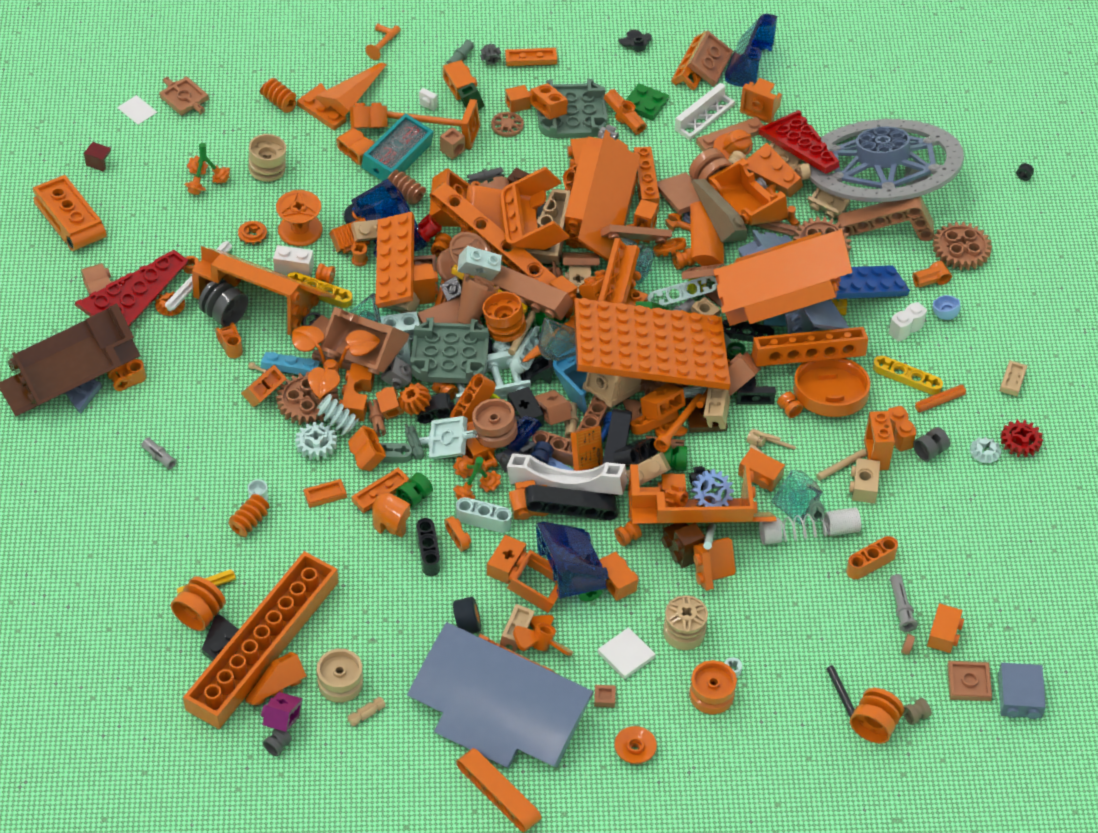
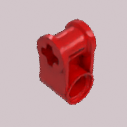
M428 214L418 224L417 231L426 242H429L432 237L442 231V226Z

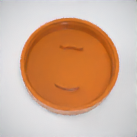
M839 358L803 362L795 372L793 392L796 400L800 401L804 408L815 414L828 417L848 416L861 410L868 401L870 377L863 367L850 359Z

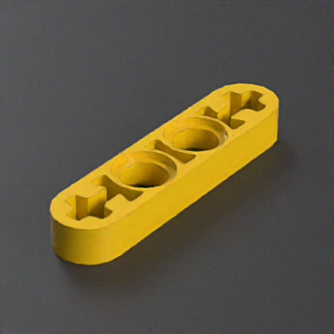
M292 272L287 275L337 295L335 299L319 296L321 301L341 308H348L353 303L352 293L349 290L298 272Z
M881 355L874 359L873 370L882 376L931 395L938 394L942 390L943 381L937 376ZM900 369V370H902L904 373H903V374H897V373L894 372V370ZM918 376L921 378V380L914 381L912 377Z

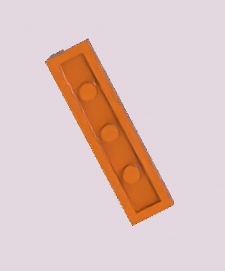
M705 32L694 37L671 79L674 85L684 81L691 90H694L699 84L701 77L691 70L687 64ZM689 74L693 76L694 82L688 78Z
M620 238L614 239L598 301L606 300V302L626 304L640 248L637 245H625Z

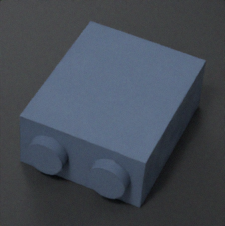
M1001 662L998 672L1000 716H1008L1010 718L1028 717L1030 719L1042 718L1046 708L1043 665Z

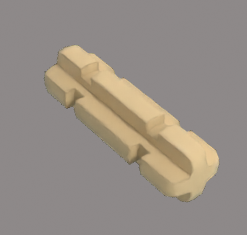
M382 697L375 698L373 703L369 702L356 710L357 713L353 712L348 715V722L351 726H356L360 723V720L364 721L375 714L376 710L380 711L385 708V701Z

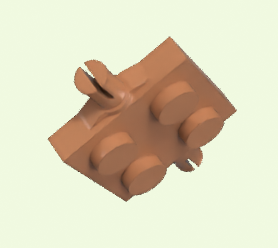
M187 76L175 82L169 77L163 79V83L168 87L159 92L160 98L182 116L193 109L199 112V114L205 112V108L201 104L209 100L208 94Z

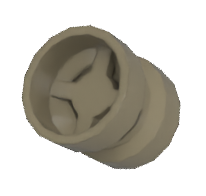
M924 698L916 700L914 704L904 706L903 715L910 725H914L921 718L926 719L932 714L930 706Z

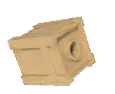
M588 372L582 389L591 392L612 408L639 392L641 389V379Z

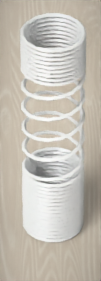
M856 507L825 512L824 519L822 520L825 537L827 534L834 536L861 531V517ZM806 514L804 520L799 515L795 516L794 522L787 516L784 524L779 518H776L777 521L759 522L762 544L781 543L782 528L784 541L787 542L785 531L787 518L793 526L795 541L797 540L795 530L797 517L800 518L803 525L804 539H807L805 528L806 516L810 517L813 524V534L817 538L815 521L809 514Z

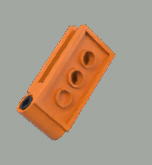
M66 175L33 187V193L36 195L33 197L35 205L63 241L67 243L71 251L106 238V230L102 220Z

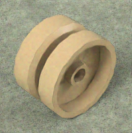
M334 649L321 656L317 663V682L320 693L327 700L344 703L353 700L359 695L363 688V667L360 658L354 652L347 649Z

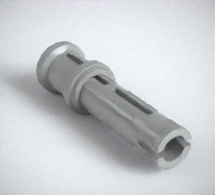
M892 575L889 580L897 604L896 615L900 620L899 628L903 632L913 631L917 628L918 624L913 617L914 609L908 602L902 575Z

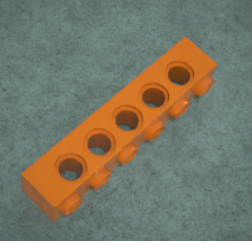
M864 327L753 337L752 357L756 367L866 356L868 336Z

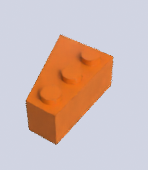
M768 143L764 144L746 159L749 164L746 168L749 173H754L755 179L758 177L763 178L768 186L775 184L777 186L776 191H782L789 198L803 187L801 177Z

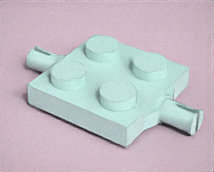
M459 416L431 421L429 436L419 438L421 446L429 445V458L435 460L465 455L467 439L477 437L475 435L477 434L476 430L467 431L468 418Z

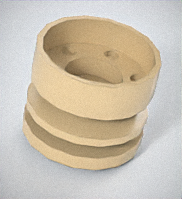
M262 134L254 137L249 143L248 170L255 179L266 182L281 178L286 169V144L284 140L273 134Z
M687 595L678 596L668 603L665 611L663 634L669 645L680 650H691L700 646L705 638L708 618L707 607L696 597Z

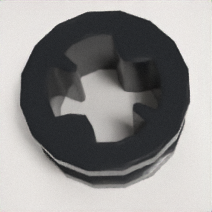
M1022 163L1017 169L1016 174L1019 179L1028 181L1034 174V168L1028 163Z

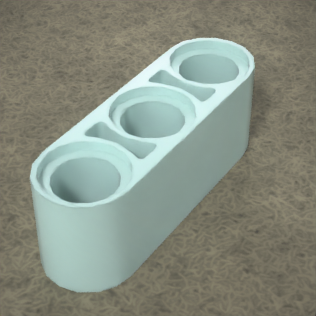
M466 497L460 498L456 502V518L461 523L499 533H505L511 529L512 513L506 507Z

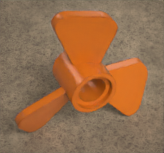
M552 615L533 616L529 624L533 630L522 626L514 628L513 635L521 651H526L531 647L540 651H547L551 644L567 656H572L573 654L572 650L553 640L556 630L551 625L554 620Z

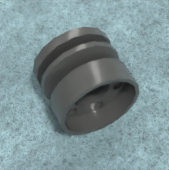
M222 278L219 283L211 281L204 288L200 295L198 306L202 312L206 313L209 317H213L216 322L226 327L232 322L236 324L247 310L249 301L245 293L234 288L232 284Z

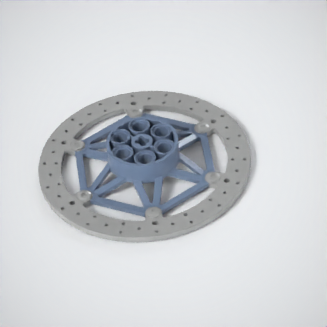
M877 119L846 125L821 137L822 143L825 142L827 149L832 151L838 160V156H856L842 171L840 170V165L832 174H825L810 164L809 166L811 182L827 193L856 201L891 202L919 197L948 184L961 171L964 153L959 141L949 132L937 126L913 120ZM908 133H913V134L921 135V136H924V137H926V138H919V137L909 136ZM858 135L857 139H854L841 145H836L848 138ZM940 145L946 154L944 165L936 164L933 146ZM927 149L930 163L925 162L912 151ZM909 158H912L913 160H915V161L918 162V163L909 161L908 159H909ZM857 162L861 163V165L853 168L857 164ZM899 165L919 170L917 173L894 181L896 169ZM872 167L875 169L880 182L852 176ZM882 168H890L888 180ZM928 174H933L931 177L918 183L898 187ZM842 181H846V182H851V183H856V184H861V185L876 187V188H880V189L860 188V187L850 186V185H847V184H844V183H841V182H842Z

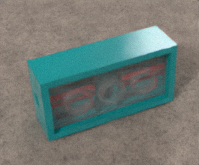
M405 113L363 154L362 168L386 183L393 171L405 172L432 145L434 131Z

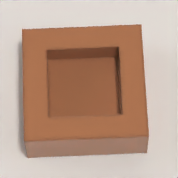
M595 685L594 707L615 708L616 685Z

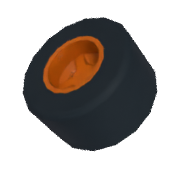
M474 597L455 600L453 602V611L457 627L471 634L480 632L481 619Z

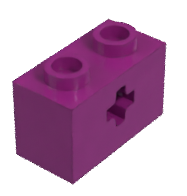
M278 692L262 708V725L286 732L299 718L303 698Z

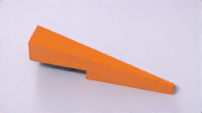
M379 63L318 94L315 98L327 109L331 106L344 117L350 111V107L354 106V103L360 99L384 69L386 64Z

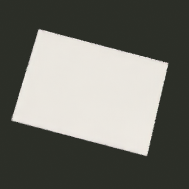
M137 95L117 107L137 124L142 123L157 113L156 110Z

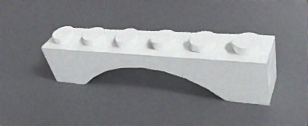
M512 453L507 465L510 484L534 480L535 485L623 495L628 482L625 464L606 462L593 469L575 471L550 466L531 455Z

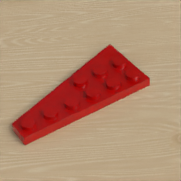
M800 110L758 128L759 135L825 174L839 168V160L832 151L827 149L825 142L822 143L821 137L811 125H808L807 119L801 116Z
M172 250L155 259L154 262L147 266L144 265L139 270L133 273L130 272L106 285L105 288L89 294L88 297L76 301L75 306L91 317L117 303L130 327L182 271L189 260L177 251Z

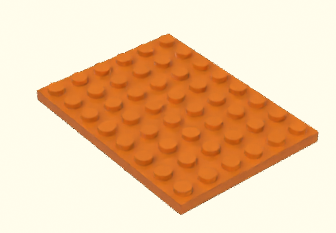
M586 298L574 299L577 371L729 390L731 383L722 317L696 312H681L679 310L650 309L641 305L610 303Z

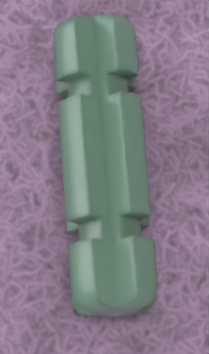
M413 425L405 427V434L412 448L414 458H423L424 451L415 427Z

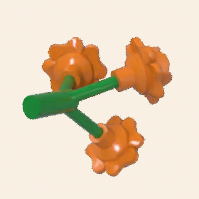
M205 143L199 144V156L191 157L187 164L189 172L196 176H194L193 181L184 185L188 188L187 191L194 195H199L201 191H206L200 183V175L206 174L208 164L214 172L212 177L213 183H226L228 178H230L229 167L219 168L207 157Z
M467 455L462 456V458L457 457L456 463L453 465V468L456 469L455 474L460 475L464 479L469 476L470 479L468 482H465L464 486L456 485L453 488L456 493L455 497L457 500L464 497L475 499L471 488L477 473L482 475L479 487L484 489L485 492L494 491L501 484V475L497 474L496 471L485 473L482 469L484 461L482 457H477L475 464H473L474 459L469 458Z

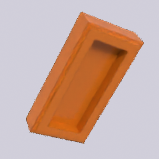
M341 479L303 489L309 508L347 498V493Z

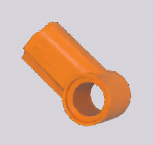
M936 261L930 268L914 272L912 278L916 288H920L934 283L944 285L951 280L952 275L943 261Z

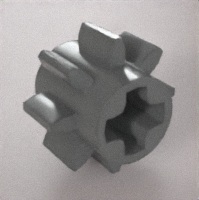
M486 44L483 49H480L481 60L486 61L487 65L496 64L501 59L500 47L496 48L495 44Z

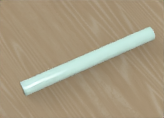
M709 523L704 541V548L707 550L712 547L716 529L714 523Z

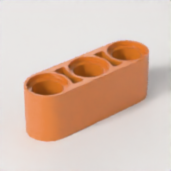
M480 373L474 375L453 408L450 418L464 416L468 418L467 423L473 421L472 413L475 407L481 402L490 399L495 391V382Z
M886 536L852 554L847 564V575L852 579H860L893 561L896 556L898 541L894 537Z

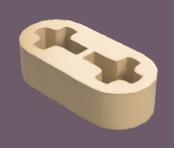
M808 163L795 166V172L802 180L810 179L811 170Z

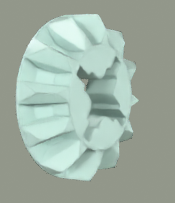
M986 436L983 439L978 437L975 441H972L970 447L971 455L982 463L995 462L999 459L1002 450L999 443L994 441V438L990 440ZM989 447V450L983 452V448Z

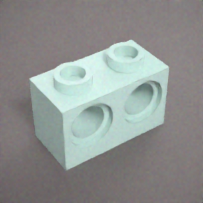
M417 311L380 316L381 324H387L410 334L411 342L413 341L415 325H420Z

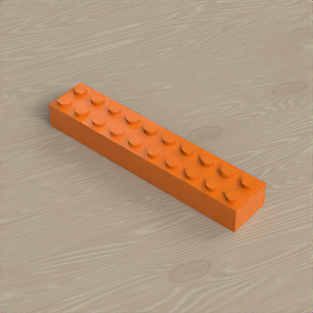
M304 551L183 696L185 710L215 728L220 729L253 689L272 661L279 657L339 583L338 569Z

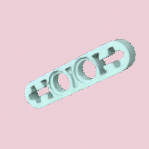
M714 276L697 278L655 290L649 294L648 302H652L654 294L663 296V291L666 290L668 302H665V299H661L659 304L662 306L713 292L717 289L716 285L718 283ZM710 278L711 281L715 282L712 285V289L703 287L704 292H701L698 281H701V284H705L707 279ZM691 283L697 286L695 294H689L687 291V286ZM675 288L679 291L680 295L677 299H672L669 296L671 289Z
M535 326L528 331L511 360L512 368L518 374L528 370L534 361L532 359L522 362L523 358L543 340L539 326Z

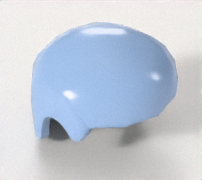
M944 295L933 301V312L939 319L951 320L957 317L960 312V300L954 296Z

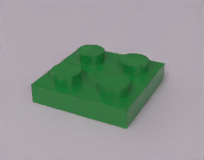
M638 83L626 100L635 105L634 111L639 116L654 121L668 102L669 95Z

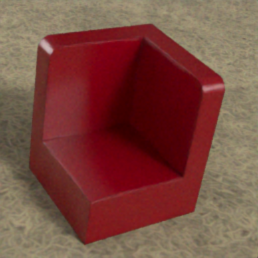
M92 142L84 152L86 166L104 172L106 169L105 159L110 154L111 148Z

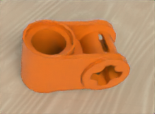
M232 322L224 328H215L217 339L226 355L230 358L240 357L243 353L242 341L235 324Z
M140 359L131 360L107 373L109 379L113 381V387L116 391H123L133 385L144 382L146 379L144 364Z

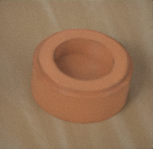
M907 634L901 653L905 655L910 654L915 636Z

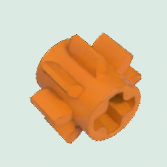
M672 484L665 490V501L669 502L668 507L686 505L689 495L687 491H684L685 486Z

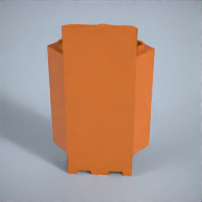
M606 129L603 139L588 136L586 144L582 146L565 213V232L569 235V238L566 239V245L572 248L588 249L609 262L614 240H610L608 237H601V229L610 224L626 226L636 186V172L641 155L637 152L629 151L625 143L619 139H613L610 136V132Z
M842 229L824 235L818 232L737 258L735 263L714 269L713 271L718 283L716 285L718 296L723 305L721 311L726 314L728 323L732 326L745 321H749V324L836 298L837 291H839L838 286H840L839 282H841L840 276L852 273V267Z
M201 246V260L192 270L193 297L196 299L200 298L202 291L211 281L219 283L222 278L235 287L241 280H245L286 296L287 332L290 336L294 329L300 327L303 318L310 313L311 309L317 306L319 296L333 299L337 297L333 293L232 254Z
M745 463L741 497L733 498V500L727 501L729 506L703 507V505L697 507V499H688L685 506L668 507L669 502L665 501L664 492H660V487H640L638 464L630 465L628 518H630L632 524L777 521L776 516L771 512H757V502L753 501L756 495L755 486L751 484L754 481V473L750 471L749 463Z

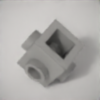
M395 357L385 372L382 373L381 379L399 390L411 382V366Z

